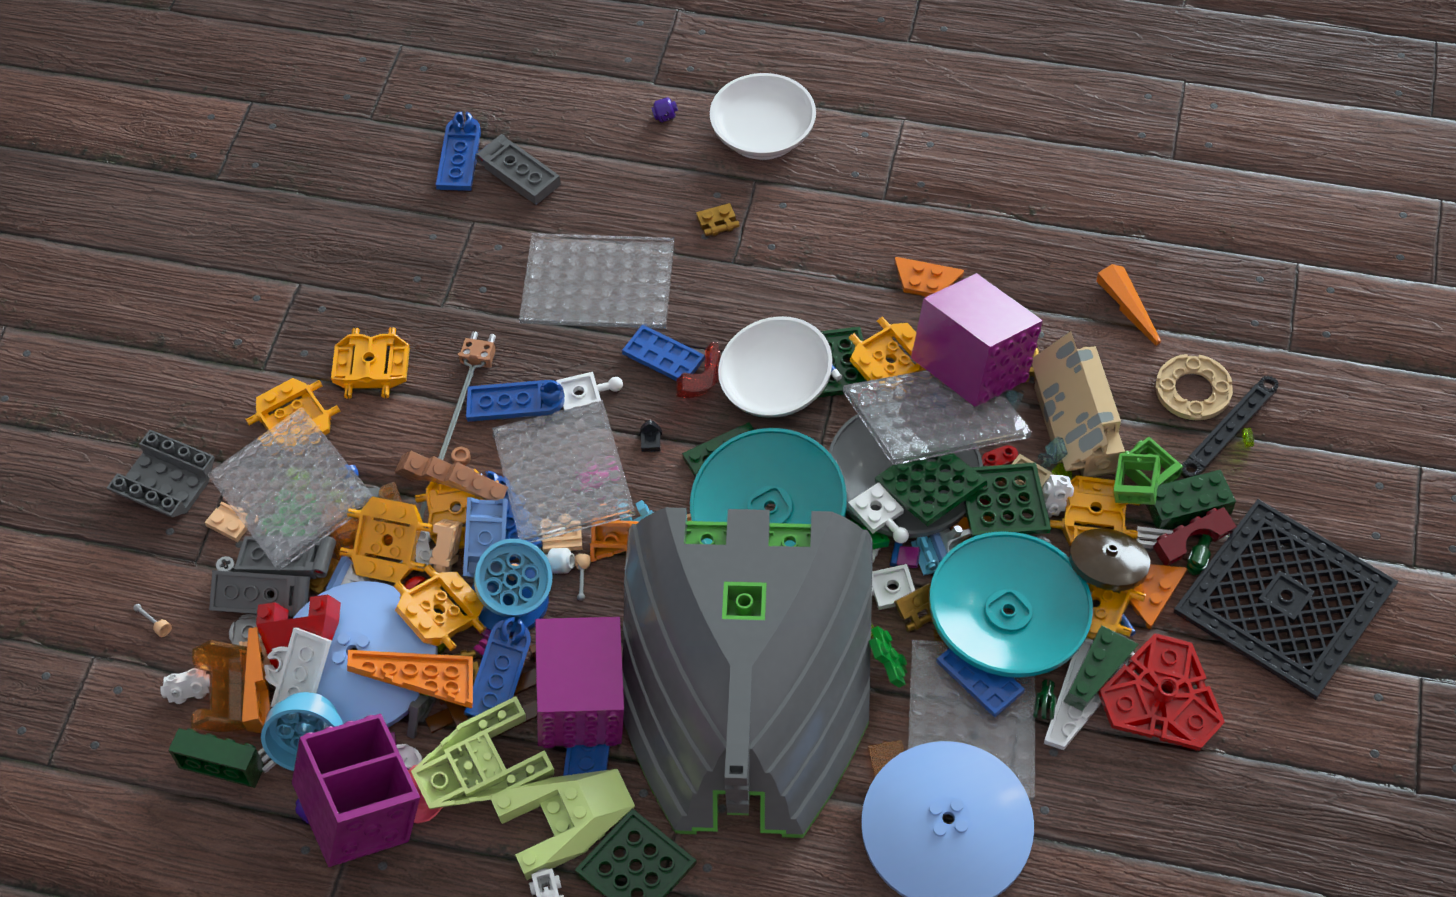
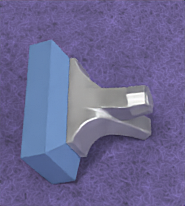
M957 525L951 531L948 528L942 532L929 535L939 562L961 541L971 536L970 529L962 530L961 526Z
M342 556L325 590L346 583L370 580L369 577L356 575L353 562L347 556Z

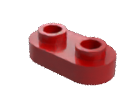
M1006 445L986 452L981 458L983 466L1012 464L1018 457V451L1015 447Z

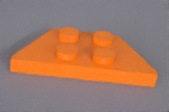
M895 257V266H897L898 275L905 293L927 297L953 285L958 278H962L964 275V270Z
M1150 564L1145 581L1133 588L1135 591L1146 594L1143 602L1132 598L1128 604L1132 605L1135 613L1143 618L1148 629H1151L1185 576L1187 568Z

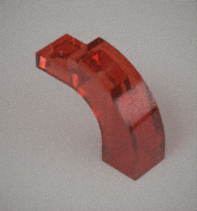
M711 342L705 348L704 373H682L677 378L676 397L695 398L702 396L719 381L718 369L721 352L718 350V343Z

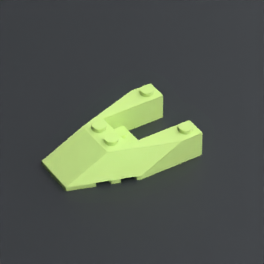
M516 696L459 724L448 737H445L440 742L437 748L411 770L429 809L491 800L490 798L509 789L544 780L554 775V768L545 750L506 769L491 740L492 737L526 721V714Z
M618 769L551 777L509 789L490 798L502 824L541 806L551 827L554 837L515 854L526 880L531 879V874L536 873L540 869L555 868L586 853L598 839L600 840L614 824L616 825L635 807Z

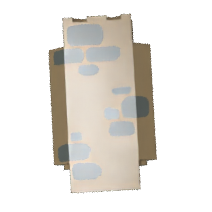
M1070 331L1033 357L1032 366L1036 375L1034 389L1057 462H1063L1065 471L1080 469L1081 476L1085 477L1114 474L1117 472L1119 454L1125 453L1119 435L1121 420L1096 346L1077 349L1072 332Z

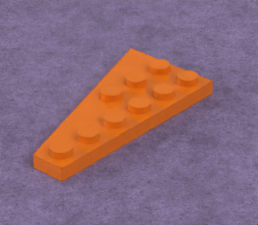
M348 650L347 671L472 709L473 656Z

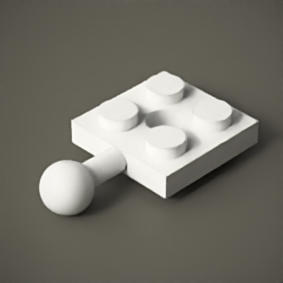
M593 372L556 380V382L561 384L565 393L563 405L565 414L602 406L599 392L609 389L613 392H618L623 387V382L619 377H612L608 383L596 385ZM578 390L584 392L582 395L574 394Z
M880 483L875 484L848 502V507L872 534L887 525L893 532V538L896 542L904 543L908 540V531L903 527H898L893 521L903 514L904 509ZM878 505L881 509L875 511L871 509V506Z
M907 564L872 571V596L874 595L878 610L895 607V600L915 591ZM889 584H896L898 588L890 590L887 586Z

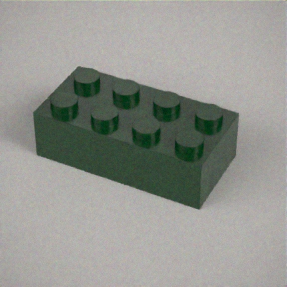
M1220 469L1158 485L1155 505L1146 504V507L1157 529L1172 530L1180 525H1189V522L1198 516L1200 518L1207 516L1206 513L1214 508L1219 510L1224 507L1228 514H1232L1236 500Z
M178 728L168 750L179 769L252 788L256 787L263 772L262 768L265 766L255 746L248 743L242 745L229 738H225V740L219 739L209 733L205 735L199 734L197 731L189 728L186 730Z

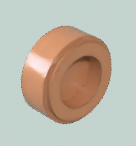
M465 447L455 448L451 453L452 462L467 465L471 460L470 451Z

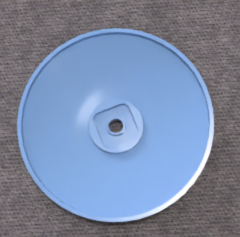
M360 581L342 584L324 591L318 596L328 594L341 602L339 623L330 645L316 694L325 697L335 706L343 724L347 721L363 719L368 715L382 714L387 727H390L409 714L408 708L410 703L415 701L422 693L347 671L348 650L357 648L360 651L438 655V647L423 643L398 615L395 609L400 601L401 594L391 585ZM310 601L299 610L294 618L308 616Z
M940 741L910 748L890 760L880 770L871 783L865 797L861 829L865 850L874 869L884 882L901 896L997 897L1017 879L1027 862L1033 843L1034 819L1031 804L1024 787L1015 774L1002 761L972 745ZM950 814L954 817V822L946 824L943 822L942 817Z

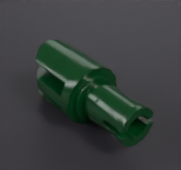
M1207 534L1200 535L1198 544L1192 547L1189 554L1187 570L1191 575H1198L1207 567L1211 555L1209 546L1212 542V538Z
M1046 679L1042 681L1041 692L1036 695L1033 716L1038 719L1039 707H1041L1042 719L1046 720L1047 710L1050 709V720H1053L1057 700L1053 694L1055 683L1049 680V686H1047Z

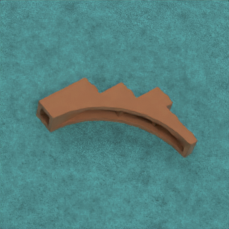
M409 451L401 456L394 472L411 481L423 480L442 484L485 500L503 499L508 489L507 486L476 473L474 469L461 463L455 462L450 464L435 456L426 458L413 451Z

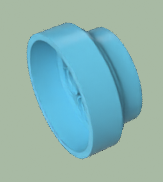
M505 539L491 545L480 557L474 571V588L479 600L491 612L503 617H521L533 612L544 602L552 585V569L548 558L536 545L522 539ZM517 557L520 564L517 566L511 565L509 558ZM493 563L499 564L501 571L494 573L490 565ZM525 570H533L535 577L532 579L527 578ZM513 576L516 579V584L513 586L508 585L506 577ZM487 584H496L498 590L494 593L488 591ZM529 589L532 592V597L524 598L522 590ZM503 597H512L513 604H504Z
M309 692L296 693L274 705L268 712L261 732L262 746L266 754L275 763L294 771L300 737L309 732L315 733L330 726L342 725L343 722L335 706L325 697Z

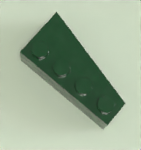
M1101 625L1063 702L1083 711L1100 689L1129 659L1139 644Z

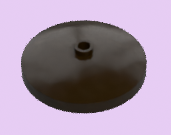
M1098 528L1082 532L1075 537L1069 551V561L1077 575L1089 584L1106 590L1125 591L1133 589L1145 581L1150 569V558L1146 549L1131 536L1112 529Z

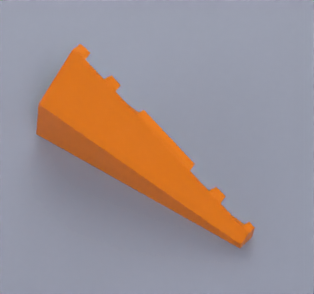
M1111 264L1098 272L1096 282L1120 305L1119 310L1155 346L1160 344L1161 340L1125 268Z
M593 519L591 522L590 562L627 551L629 528L632 524H637L638 521Z
M257 627L248 629L242 723L247 731L261 733L271 705L268 681L264 677L266 676L265 665L261 662V653L263 652L259 644V631Z

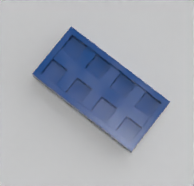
M643 324L622 350L623 355L683 385L687 384L705 360L704 354Z
M950 648L937 658L936 662L994 718L1025 691L1013 677L995 675L980 670L965 662Z

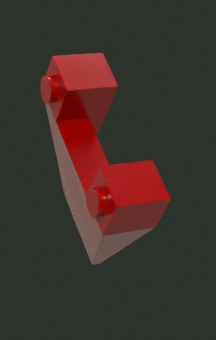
M328 594L310 597L308 616L288 619L289 610L276 602L258 605L256 625L267 655L273 648L288 647L293 628H300L332 641L339 623L341 602ZM269 659L271 665L277 669L279 661L277 659Z

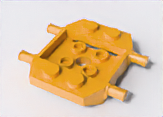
M882 316L877 320L883 328L880 332L865 341H861L855 333L849 336V340L855 345L850 362L876 391L885 393L895 391L902 398L907 393L901 386L907 380L913 379L922 373L929 381L935 376L918 363L914 364L910 357L898 346V343L893 340L895 338L911 356L916 336L915 330L908 323L891 325ZM886 358H892L895 362L889 363Z
M390 327L388 334H379L373 337L359 334L360 329L356 328L355 331V328H353L352 334L347 335L335 345L331 380L332 383L345 388L344 398H352L353 388H382L381 397L385 398L386 395V398H389L390 388L406 382L410 347L408 343L396 335V328ZM387 346H390L387 374H384ZM367 357H374L371 361H365Z
M291 378L256 397V413L245 420L249 426L260 421L269 431L273 440L263 444L266 452L277 446L281 451L293 453L330 433L331 416L339 413L340 409L336 405L329 410H324L316 399L313 391L323 387L320 380L307 385ZM294 400V401H293L291 404H289L288 406H286V407H284V408L277 409V408H279V407L285 405L286 403H288V402ZM277 409L273 414H271V415L268 414V413H270L271 411ZM292 417H299L297 421H290Z
M434 482L429 483L426 488V494L415 495L416 503L427 501L429 511L428 524L433 525L443 519L466 524L467 497L479 500L485 499ZM455 504H461L458 512L452 511ZM466 526L462 527L459 549L465 547ZM432 531L430 538L436 544L438 533Z
M1085 476L1074 477L1071 480L1074 493L1072 497H1068L1066 500L1067 506L1062 521L1050 519L1051 528L1063 530L1069 546H1071L1075 537L1082 532L1098 529L1077 526L1074 523L1097 525L1103 528L1113 527L1114 530L1136 539L1138 531L1127 530L1125 526L1126 505L1129 503H1115V480ZM1097 506L1101 510L1099 512H1095L1091 510V507Z
M371 497L362 510L348 509V512L355 514L347 513V516L358 518L359 524L354 549L341 547L340 551L347 553L339 552L340 556L352 558L356 575L397 583L398 581L402 582L413 570L424 572V568L420 567H426L425 563L415 562L416 545L420 532L432 533L433 529L425 527L433 528V524L423 523L416 505ZM373 517L410 524V527L373 520ZM388 534L393 538V542L389 546L384 543V538ZM366 553L403 560V562L398 563L366 556Z
M429 564L424 568V571L431 577L430 579L410 590L406 589L400 581L393 586L401 594L395 611L423 643L434 646L444 643L452 651L457 645L450 638L457 632L464 631L471 626H474L480 634L486 630V627L478 618L484 605L479 600L476 592L458 572L438 573ZM446 592H447V593L452 597V599L460 606V608L467 614L466 616H464V615L462 614V612L460 611V608H459L457 605H454V603L447 597ZM434 609H440L443 614L436 613Z
M1087 583L1092 600H1098L1100 605L1093 607L1092 623L1086 638L1093 640L1101 625L1116 633L1130 637L1132 629L1120 624L1129 600L1134 598L1143 602L1146 594L1134 589L1121 591L1119 594L1112 590L1098 588Z

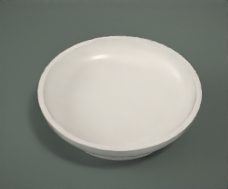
M771 73L750 74L729 82L716 94L710 107L711 124L718 138L739 154L758 160L774 159L785 155L797 147L810 134L816 118V107L810 93L798 82L788 77Z
M793 317L766 318L743 328L726 345L719 362V381L725 395L742 411L759 417L787 416L810 405L825 389L832 370V353L825 336L810 323Z

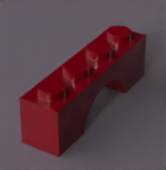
M1224 507L1219 510L1214 508L1206 513L1207 516L1203 518L1198 516L1189 522L1190 524L1185 527L1183 525L1178 526L1173 530L1174 533L1170 535L1165 533L1159 536L1153 549L1163 565L1169 566L1185 556L1187 553L1186 541L1191 536L1207 534L1216 542L1231 534L1237 526Z

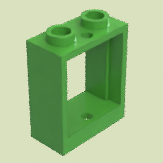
M1150 437L1144 441H1139L1130 452H1125L1126 454L1147 453L1159 455L1160 465L1166 470L1159 475L1158 485L1174 482L1181 475L1183 466ZM1125 470V474L1139 486H1151V480L1140 470Z
M1119 454L1114 485L1115 503L1155 505L1161 469L1159 455ZM1125 470H1153L1151 486L1123 485Z

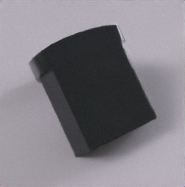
M647 420L639 430L642 452L661 451L660 435H662V429L652 420Z

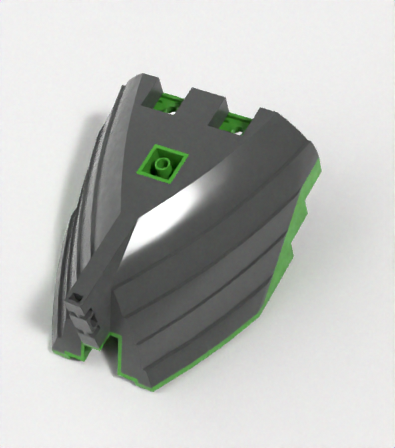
M669 507L646 516L637 524H632L629 528L624 575L623 724L650 789L675 834H697V831L718 832L719 794H726L727 815H749L750 795H761L760 833L782 834V837L803 838L832 796L869 724L871 653L869 640H871L873 542L868 530H863L849 519L829 511H811V524L770 523V510L728 509L727 522L687 521L686 508ZM709 538L712 540V543L703 544L702 540ZM791 540L794 541L796 544L790 547L786 546L784 543L786 541Z

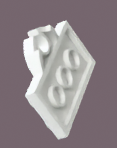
M293 628L288 647L272 649L267 658L277 659L279 666L277 669L273 665L264 666L265 679L276 687L270 707L296 693H317L331 640L300 628Z

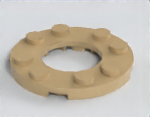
M1184 354L1170 359L1161 367L1156 379V393L1162 405L1176 416L1189 420H1206L1219 415L1227 408L1233 394L1232 379L1228 371L1217 361L1203 355L1196 357ZM1186 374L1201 375L1211 383L1212 395L1203 402L1187 401V399H1183L1177 393L1176 381Z

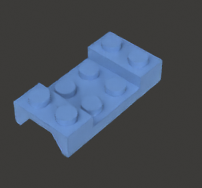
M467 497L463 578L474 579V571L482 554L491 545L505 540L507 499L479 500ZM493 563L490 565L494 573L501 571L499 564Z

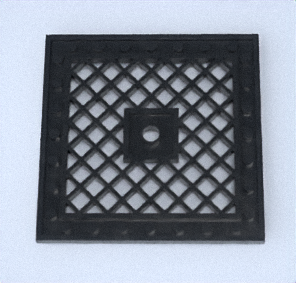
M1257 499L1174 608L1173 613L1314 700H1317L1399 581ZM1271 533L1273 539L1264 540L1263 534ZM1258 535L1259 540L1253 541L1254 538ZM1289 543L1290 549L1282 550L1280 544ZM1275 545L1276 551L1268 552L1266 546ZM1261 546L1262 552L1254 553L1252 547ZM1248 549L1249 554L1242 555ZM1298 554H1306L1307 560H1299ZM1284 556H1293L1294 561L1285 562ZM1279 557L1280 563L1272 564L1270 558ZM1265 558V565H1257L1256 559ZM1251 560L1252 566L1244 567L1242 561ZM1237 562L1239 568H1232ZM1324 564L1325 570L1317 571L1315 565ZM1301 566H1310L1312 572H1303ZM1296 567L1297 573L1289 574L1287 568ZM1282 569L1283 572L1279 570L1275 576L1274 570ZM1260 571H1268L1270 577L1261 578ZM1246 573H1255L1256 578L1247 579ZM1241 574L1242 580L1233 581L1232 575ZM1341 574L1343 580L1335 581L1333 575ZM1227 576L1228 582H1222ZM1327 576L1329 582L1321 583L1319 577ZM1314 578L1315 584L1307 585L1305 579ZM1270 583L1265 589L1263 584ZM1258 584L1259 591L1250 590L1249 585ZM1359 585L1361 591L1353 592L1351 586ZM1244 586L1245 592L1237 593L1235 587ZM1337 587H1345L1347 593L1339 594ZM1230 588L1232 594L1223 595L1221 589ZM1323 589H1332V595H1324ZM1216 590L1218 596H1211ZM1313 590H1317L1319 596L1312 597L1315 592ZM1281 594H1288L1291 599L1284 600ZM1254 597H1259L1258 604H1254ZM1362 597L1360 601L1356 604L1355 598ZM1248 598L1249 605L1240 606L1239 599ZM1349 599L1351 605L1343 606L1341 600ZM1234 600L1235 606L1226 607L1225 601ZM1327 601H1335L1337 607L1329 608ZM1220 602L1221 608L1212 609L1211 603ZM1321 602L1323 609H1314L1313 603ZM1308 605L1309 610L1302 611ZM1265 609L1267 615L1258 616L1256 610ZM1251 611L1253 617L1244 618L1242 612ZM1237 612L1239 619L1230 620L1228 613ZM1345 612H1351L1346 618ZM1339 613L1341 619L1332 620L1331 614ZM1325 615L1327 621L1318 622L1317 616ZM1311 616L1313 623L1304 624L1302 617ZM1296 619L1298 620V625H1290L1289 623L1293 624ZM1283 620L1285 626L1276 627L1274 621ZM1269 621L1271 628L1262 629L1260 622ZM1255 623L1257 630L1248 631L1246 624ZM1334 626H1341L1338 632L1336 633ZM1329 627L1331 634L1322 635L1320 628ZM1315 629L1317 635L1308 636L1306 630ZM1301 631L1302 637L1294 638L1292 632ZM1287 632L1288 639L1280 640L1278 633ZM1273 634L1274 641H1265L1264 635ZM1331 640L1328 646L1326 647L1324 641ZM1319 641L1321 648L1312 649L1310 642ZM1305 643L1306 650L1298 651L1296 644ZM1291 645L1292 652H1283L1282 646ZM1321 654L1318 660L1316 661L1314 655ZM1309 656L1310 663L1302 664L1300 657Z

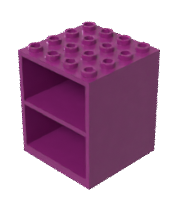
M976 273L923 299L911 359L976 407L1027 381L1043 320Z
M620 617L535 619L538 746L544 748H552L554 746L570 748L576 745L593 747L597 744H605L607 746L621 744L624 699Z
M382 714L368 715L360 720L347 721L342 725L330 726L322 731L309 732L300 737L292 785L328 867L409 842L420 795Z

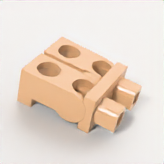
M443 519L433 525V532L438 533L429 563L434 564L433 569L436 572H451L452 565L458 561L459 555H456L459 550L463 522Z

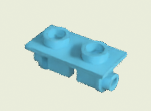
M927 536L917 537L916 541L911 542L912 547H919L921 550L918 563L923 576L932 574L940 562L931 539Z

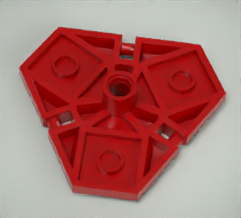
M1156 633L1130 658L1129 664H1124L1098 692L1111 728L1139 734L1148 738L1158 737L1160 741L1182 745L1183 747L1198 751L1225 723L1211 687L1205 686L1204 682L1207 678L1193 644ZM1196 685L1198 689L1194 690L1192 686ZM1155 725L1161 726V730L1156 729Z

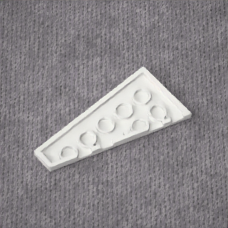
M1086 638L1079 651L1071 659L1056 704L1054 719L1050 722L1044 740L1046 745L1064 750L1102 703L1098 694L1083 711L1063 702L1093 641ZM1133 653V654L1129 657V659L1126 660V662L1124 663L1125 665H1128V664H1129L1128 661L1130 660V658H1131L1135 653Z

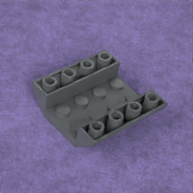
M149 430L139 443L143 453L126 476L116 474L107 486V490L170 517L185 514L190 510L209 483L215 458L211 454Z

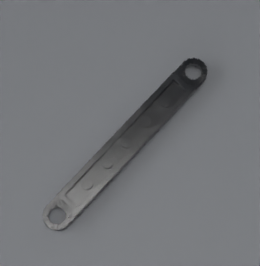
M1264 376L1190 454L1187 460L1183 462L1181 475L1184 478L1201 475L1277 392L1278 380L1272 376ZM1270 383L1273 385V388L1268 389L1263 384ZM1193 467L1196 471L1188 473L1185 468Z

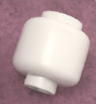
M552 548L546 555L553 574L569 573L574 568L575 556L568 548Z

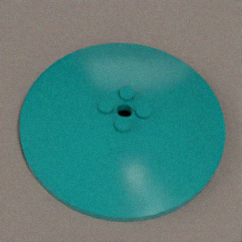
M764 428L752 430L726 441L705 460L696 475L691 490L692 521L727 522L728 509L765 510L768 504L776 506L773 511H770V523L811 524V511H829L845 517L847 510L845 481L835 459L814 439L788 429ZM705 538L702 540V543L711 544L712 540ZM789 540L786 541L784 544L786 546L792 547L796 543L794 541Z
M1017 532L985 533L958 544L939 563L934 572L929 592V607L932 621L945 644L970 665L985 672L1005 677L1036 676L1050 672L1065 664L1083 645L1092 623L1093 602L1089 586L1073 570L1069 557L1044 540ZM1010 608L1014 613L1006 614L1003 609Z

